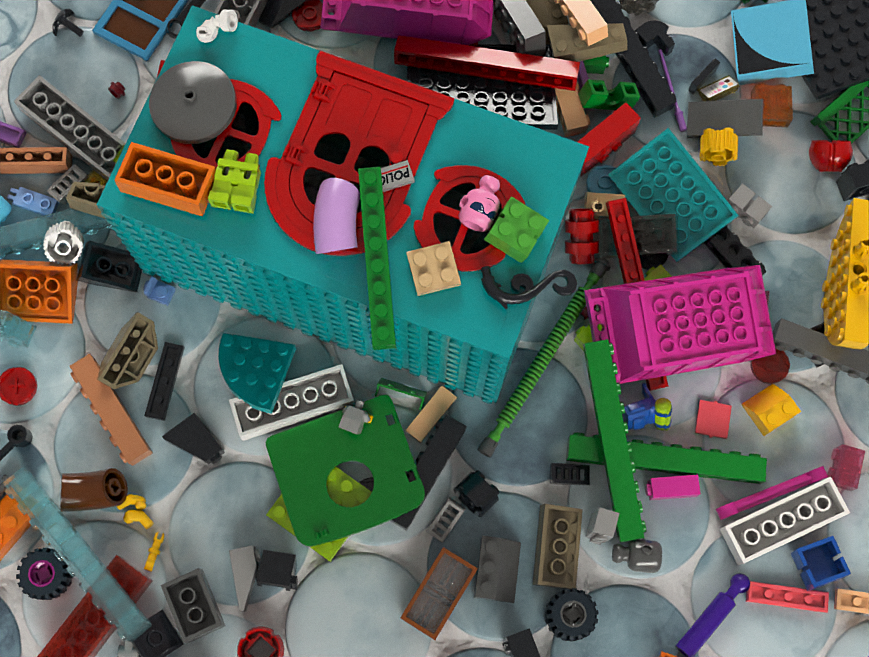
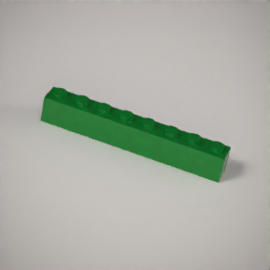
M381 167L358 168L372 346L374 350L396 348L382 172Z

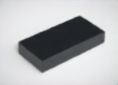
M714 59L692 81L689 87V91L692 94L716 72L720 64L717 59Z

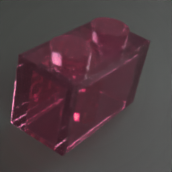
M844 444L834 448L831 455L833 464L828 470L827 478L831 477L838 488L849 491L858 489L865 450Z

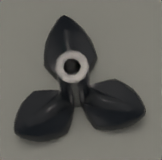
M71 9L62 10L56 16L52 27L54 36H57L59 25H64L79 37L84 33L82 29L67 19V17L74 14Z

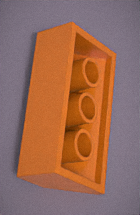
M18 483L0 501V561L46 509L41 502Z

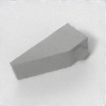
M253 545L229 550L240 612L247 611L256 573L259 569L258 562L261 561L259 549L256 550V547Z

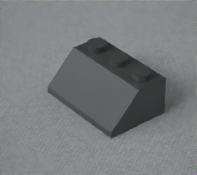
M482 536L474 598L507 603L515 602L521 542Z

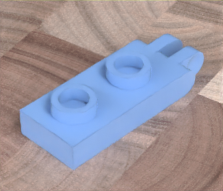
M19 187V189L11 188L10 192L15 194V196L8 194L6 197L12 201L14 206L49 218H53L60 203L55 198L23 187Z

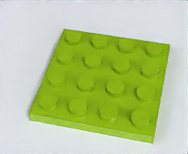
M337 467L331 471L327 480V490L330 498L336 504L343 507L361 505L372 493ZM281 494L266 516L295 536ZM348 537L310 548L331 562Z

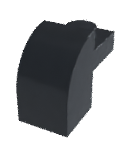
M656 20L648 21L635 30L639 35L641 44L647 49L656 44L665 56L672 53L675 43L672 37L666 34L669 26Z

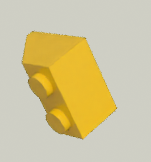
M771 384L741 404L763 436L801 412L791 396L775 384Z

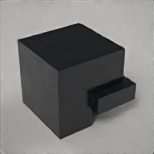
M263 550L260 568L256 573L257 585L261 587L262 585L286 588V591H290V589L297 590L298 577L295 576L297 569L296 555Z

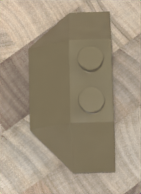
M526 0L546 31V45H550L547 25H569L567 15H563L559 3L556 4L554 0Z
M136 312L121 328L101 362L97 377L98 381L112 389H118L139 382L158 350L155 324L152 320Z

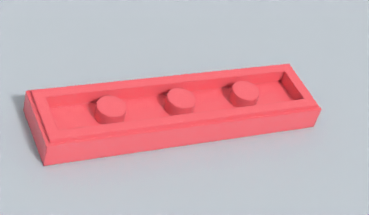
M750 581V588L746 591V602L828 613L829 592L807 591V589L754 581Z

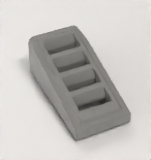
M74 164L49 187L47 192L58 202L66 205L68 202L66 197L72 186L69 179L74 182H84L88 175ZM76 173L80 177L77 179L73 174Z
M449 497L426 532L443 543L466 508ZM449 505L452 506L454 509L459 511L458 514H455L447 507ZM446 512L451 517H453L454 520L451 521L446 516H444L443 513ZM438 520H443L444 522L449 524V527L447 528L446 526L438 522ZM436 525L437 527L445 531V533L441 534L440 532L434 529V526Z

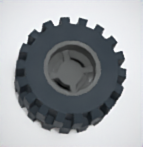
M577 588L564 589L552 596L546 605L547 609L545 611V622L548 624L550 632H553L555 637L570 642L589 636L596 628L594 626L598 623L597 615L599 614L595 608L597 606L595 601L591 600L592 597L586 595L583 590H577Z

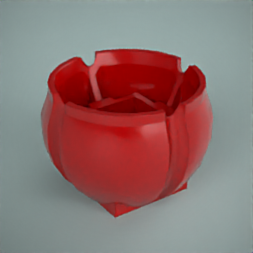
M812 140L809 148L810 161L818 171L842 172L848 166L853 156L851 141L832 140V142H828V140Z
M259 626L245 632L246 636L240 638L237 645V657H254L249 651L262 637L275 649L269 657L284 656V643L280 635H275L274 630L268 627Z

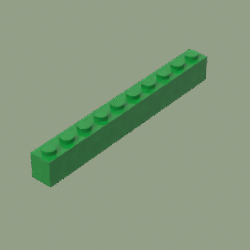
M608 339L584 343V355L612 510L620 513L616 525L617 537L620 542L642 539L647 530L645 521H641L640 513L643 512L641 501L637 499L636 493H639L638 482L634 481L633 473H636L634 461H630L629 453H632L630 441L627 442L626 439L628 425L627 422H623L622 414H625L623 402L619 401L618 394H621L620 383H616L615 379L618 371L617 365L612 362L611 355H614L613 344L609 343Z
M574 432L573 435H569L566 461L604 465L599 435L586 437L584 433ZM633 439L630 442L632 447V453H629L630 461H634L635 469L678 475H698V477L753 484L766 482L767 458H761L760 454L744 456L741 455V452L730 451L728 454L721 453L722 450L720 449L703 451L701 447L695 446L686 449L682 448V445L671 444V446H663L661 442L645 444L643 440Z

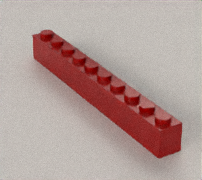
M401 35L398 36L394 48V64L571 91L576 90L580 62Z

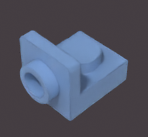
M153 276L145 282L143 287L147 298L166 306L169 305L176 290L175 287L160 282Z

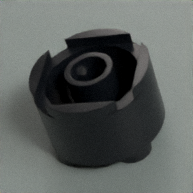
M479 470L470 472L453 489L455 493L459 492L460 496L458 499L473 514L476 511L479 512L478 517H482L499 500L497 496L500 493L493 484L489 485L485 481V476Z

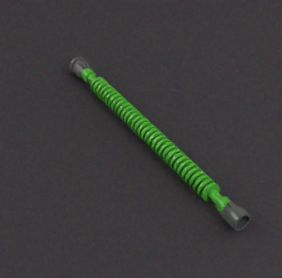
M603 257L594 259V264L589 271L584 287L578 288L563 315L557 321L558 323L552 329L553 331L547 337L548 339L545 340V343L530 364V368L525 372V376L522 377L517 388H515L511 395L512 397L507 401V405L504 406V409L498 415L499 418L497 417L496 419L498 424L494 431H491L477 450L483 455L491 458L501 438V432L505 427H510V424L513 422L512 420L515 419V416L520 411V407L523 406V403L526 401L525 399L528 398V395H530L533 387L538 382V378L543 374L546 366L552 360L551 358H553L580 315L579 313L585 307L584 290H590L593 285L597 284L600 278L602 279L606 271L610 270L611 267L607 259Z

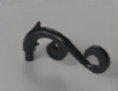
M489 266L481 268L483 276L481 281L485 291L505 309H508L507 304H521L536 297L556 277H563L567 281L565 287H560L556 283L552 285L553 290L561 296L571 295L577 287L575 276L567 270L555 271L535 286L532 279L522 273L513 276L510 283L514 291L519 292L520 286L524 287L525 291L519 294H511L499 288L502 285L495 282Z

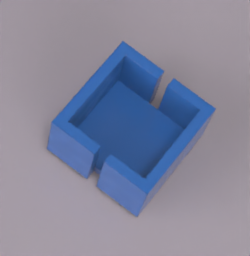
M834 536L800 547L791 553L797 569L803 570L800 576L807 591L840 580L851 574L844 557L833 560V557L841 553Z

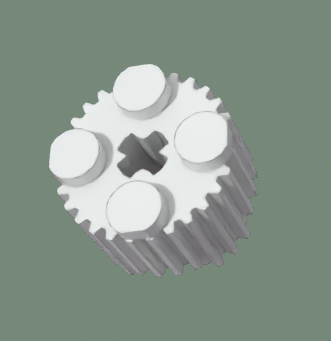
M63 221L60 224L56 223V225L53 224L52 227H49L43 243L44 254L47 255L46 258H50L49 261H57L58 264L61 262V264L71 265L72 262L78 261L84 246V237L81 230H78V227H74V224L69 221Z

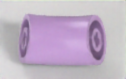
M328 178L319 187L314 209L313 225L316 254L358 247L356 218L360 193L352 183L344 179Z

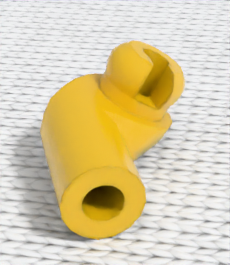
M128 494L125 502L116 507L122 510L129 505H135L137 510H143L146 508V499L143 496Z
M128 510L123 517L124 522L127 524L139 521L146 530L154 524L143 510Z

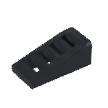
M551 463L550 484L590 485V465ZM557 469H561V479H557ZM565 469H569V479H565ZM573 470H576V480H573ZM580 470H584V480H580Z

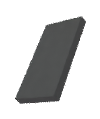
M764 99L688 102L687 138H701L703 131L707 128L714 129L715 131L732 128L737 136H762Z

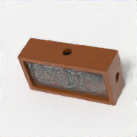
M443 547L400 619L433 640H436L478 568Z

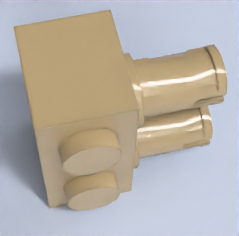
M585 192L584 208L593 209L594 219H599V216H607V220H609L606 202L625 198V195Z

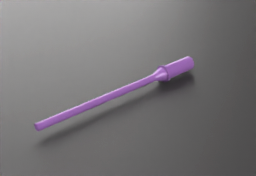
M660 49L658 52L670 91L674 93L663 52ZM676 102L674 116H676L680 132H684L687 130L683 111L680 110Z

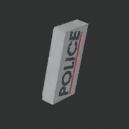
M408 160L381 168L383 192L415 182Z

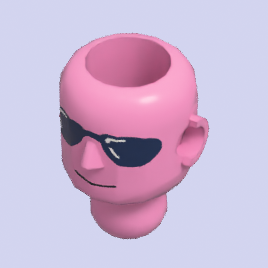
M485 175L480 179L479 189L470 190L467 195L462 197L459 203L461 207L459 212L460 222L464 226L479 232H485L492 227L496 216H498L500 206L498 197L494 195L500 188V182L489 175Z

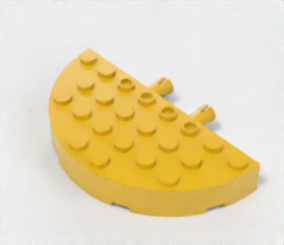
M853 198L850 205L847 204L845 207L844 217L836 238L831 241L830 249L832 253L827 277L822 285V291L825 293L821 301V309H823L824 335L827 336L828 341L832 345L863 349L869 345V200Z

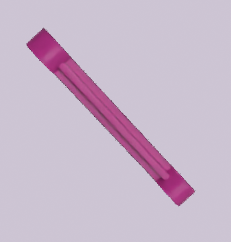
M821 466L716 508V512L720 520L825 479L828 475L824 466Z

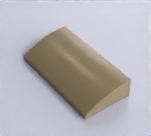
M552 504L540 505L533 585L563 589L576 588L583 509Z

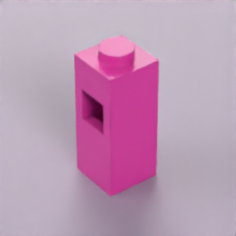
M698 475L650 478L648 484H645L646 495L649 496L650 500L697 497L701 494Z

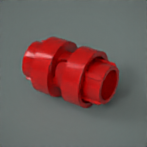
M571 209L569 211V219L565 220V232L570 233V239L565 240V253L569 254V260L572 264H591L594 262V254L599 253V240L593 239V233L599 232V220L594 219L593 209Z

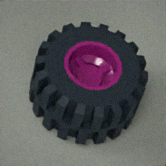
M50 548L34 549V552L27 553L26 558L21 559L22 565L17 567V570H20V573L16 574V579H20V582L17 584L23 588L22 592L28 594L30 598L37 600L58 598L61 593L67 591L66 587L72 583L69 581L74 576L71 573L73 565L69 564L70 559L65 557L63 552Z

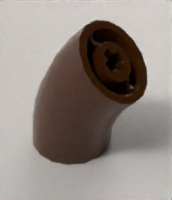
M115 468L85 473H62L60 512L97 510L123 504L128 493L125 477Z

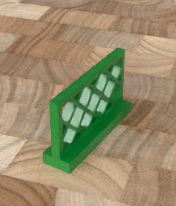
M869 81L851 86L843 91L810 121L814 127L817 125L831 142L832 140H838L839 135H847V141H851L852 144L869 129V121H863L864 112L869 113V109H864V100H869V97L864 96V88H869ZM852 99H860L859 108L851 107ZM839 110H847V119L839 118ZM851 111L859 112V120H851ZM827 121H834V130H829L825 123ZM839 122L847 123V132L839 131ZM851 123L859 124L858 133L851 132Z

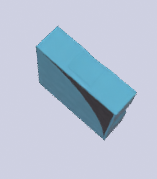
M787 0L731 10L739 86L765 82L774 78L814 74L806 0Z

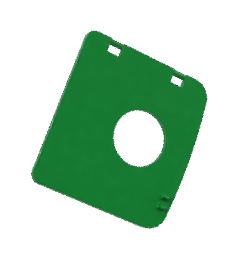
M381 395L364 401L362 409L372 415L373 419L371 423H364L361 434H354L339 428L343 412L340 410L267 438L266 448L295 536L303 545L313 547L360 533L418 508L424 501V486L390 396ZM392 414L395 424L389 426L385 416ZM347 461H356L364 464L369 468L374 479V487L370 497L364 503L355 507H343L336 504L330 498L327 490V480L331 471L337 465ZM412 470L416 480L409 482L406 472Z

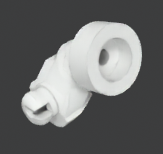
M222 10L219 15H215V18L212 16L209 20H205L200 27H197L196 34L198 39L204 43L213 41L218 35L219 27L224 32L235 31L238 25L236 12L234 10Z

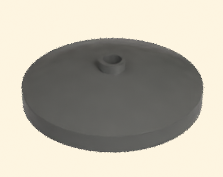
M201 61L184 62L168 69L155 82L149 98L150 114L158 129L171 140L184 144L203 143L220 135L231 123L237 108L236 92L229 77L215 65Z

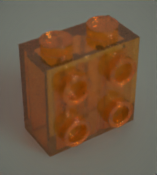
M765 83L755 85L750 95L751 99H764L763 126L788 127L793 120L792 86H785L784 84L767 85Z

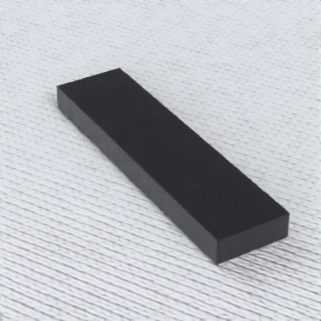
M168 342L164 343L145 417L165 421L184 346Z

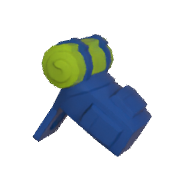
M642 383L644 399L624 406L623 422H627L628 430L642 429L645 425L653 423L658 430H669L672 423L671 401L667 398L655 400L646 384Z

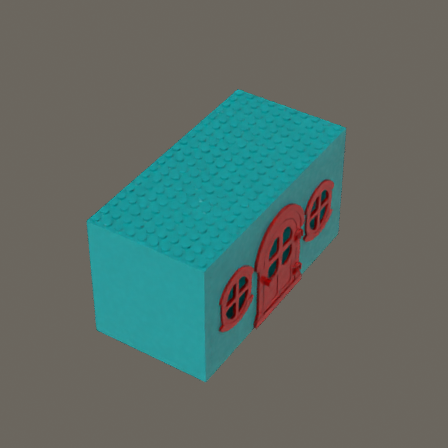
M192 5L156 81L164 72L175 65L190 61L210 63L220 68L231 80L237 96V108L231 123L220 135L203 143L184 144L171 140L158 129L150 114L149 94L96 204L101 214L107 219L106 221L112 226L111 229L117 233L116 236L121 239L130 255L134 257V261L139 264L143 273L150 277H154V275L159 276L162 281L169 284L175 282L180 288L185 290L189 288L196 290L195 293L201 296H212L213 300L219 303L228 302L235 309L241 310V308H244L254 316H259L260 314L265 316L266 320L276 323L278 321L284 323L283 326L292 330L294 328L300 329L307 336L316 335L323 342L330 343L332 341L337 343V346L342 349H353L360 356H372L373 360L379 363L388 362L395 369L401 370L404 368L409 370L411 375L427 377V380L432 383H444L446 388L456 390L457 388L462 390L463 394L474 397L475 395L481 397L483 402L492 404V402L497 403L536 297L521 304H507L508 309H505L485 291L481 278H483L481 268L489 266L495 282L502 285L499 288L511 294H519L525 291V288L520 286L519 292L511 288L510 282L513 276L523 273L528 275L532 279L534 286L543 280L564 225L589 146L238 22L235 31L224 32L219 27L218 35L213 41L208 43L201 42L196 34L197 27H200L205 20H209L212 16L215 18V15L218 14ZM237 112L258 119L259 129L257 135L252 136L231 127ZM230 136L252 145L247 153L258 155L261 171L254 214L234 211L233 207H231V210L211 207L210 203H208L202 217L122 193L114 181L131 142L215 166L216 169L218 166L216 158L224 140ZM318 142L347 151L348 154L345 161L338 165L316 157L314 152ZM246 154L238 159V161L245 162ZM359 156L385 166L406 160L409 162L415 182L383 192L396 348L374 350L372 346L362 211L357 213L356 218L358 247L316 254L313 230L315 205L309 201L304 190V175L310 168L359 185V173L354 169ZM485 175H489L500 182V188L494 194L500 201L499 207L503 209L512 196L549 220L529 256L522 263L491 244L476 253H462L460 248L468 227L461 224L454 244L451 247L461 285L417 296L406 252L441 243L434 230L433 218L435 213L439 212L459 219L460 211L440 203L441 198L449 190L467 195L470 190L479 189L480 179Z

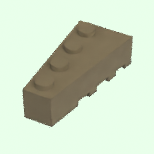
M623 23L607 24L608 37L590 46L579 38L577 29L572 28L571 25H547L553 58L579 62L627 50V36Z
M73 182L66 197L70 208L105 218L96 204L106 185Z

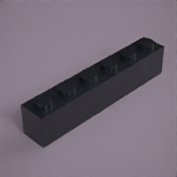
M448 415L444 419H439L435 427L438 430L434 436L432 434L429 436L425 443L428 447L425 452L421 451L415 460L425 490L424 501L467 429L466 425ZM408 471L407 477L409 482L416 480L413 471ZM422 504L418 508L390 521L407 531Z

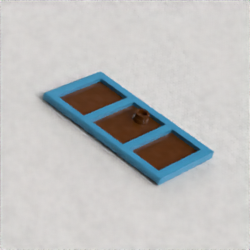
M113 0L92 31L105 40L148 61L166 35L168 22L179 16L189 0Z

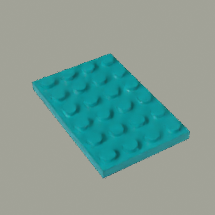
M669 128L608 174L676 263L739 217Z

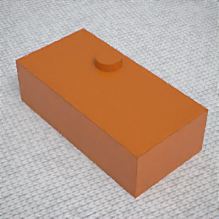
M131 142L114 181L122 193L203 217L209 203L208 196L213 187L216 169L215 166Z

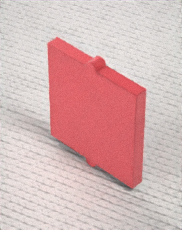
M699 400L695 433L708 435L709 438L727 439L732 406L721 404L717 401Z

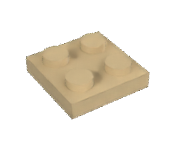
M450 241L406 252L417 296L461 285Z

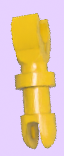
M159 532L155 533L152 547L148 549L150 553L144 567L145 570L152 572L156 557L161 552L159 549L164 540V533L160 540L157 539Z

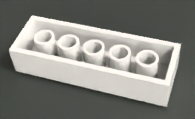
M342 364L284 382L272 414L254 409L237 397L229 400L239 436L243 441L342 410L348 405H355Z
M829 477L720 528V531L737 565H741L849 514L850 511L832 478Z

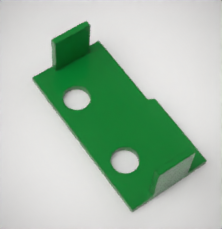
M381 378L377 383L375 397L379 393L380 386L421 398L419 410L422 409L427 394L426 391Z

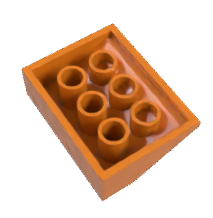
M0 260V320L72 324L78 281H76L78 263L70 265L66 263L61 264V262L58 264L57 262Z

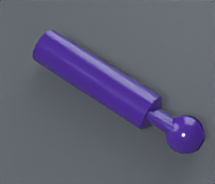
M738 573L732 576L730 580L731 587L726 593L719 592L676 644L675 647L685 657H694L736 606L734 599L737 595L749 590L750 580L745 574Z

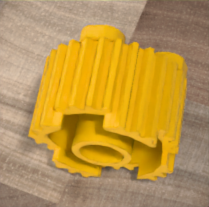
M707 128L703 131V135L700 138V161L705 162L708 160V162L711 161L715 166H725L732 159L733 161L737 160L738 136L734 134V129L724 128L723 130L715 131L714 129Z

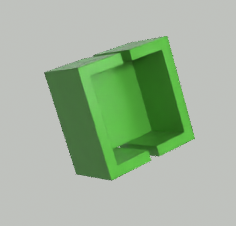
M511 196L484 240L522 263L529 256L549 220Z

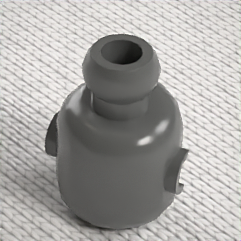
M644 538L631 540L628 547L615 544L612 548V561L615 563L626 561L632 571L656 573L660 570L662 564V546L657 541L645 540Z

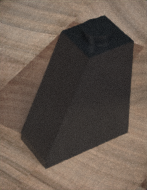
M195 413L162 436L169 444L207 464L218 462L222 458V454L225 453Z

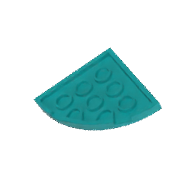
M223 333L219 345L218 359L221 373L227 386L238 399L248 403L250 407L272 414L295 354L296 346L290 343Z

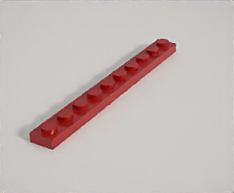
M622 198L606 202L623 282L628 284L645 281L627 200ZM666 376L645 379L649 391L669 387Z

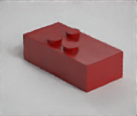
M624 103L577 141L589 146L580 177L599 162L601 164L605 162L611 152H617L623 146L622 143L635 134L641 117L627 103Z

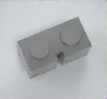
M742 183L729 198L728 203L745 225L755 228L772 206L760 196L754 201L752 198L756 193Z

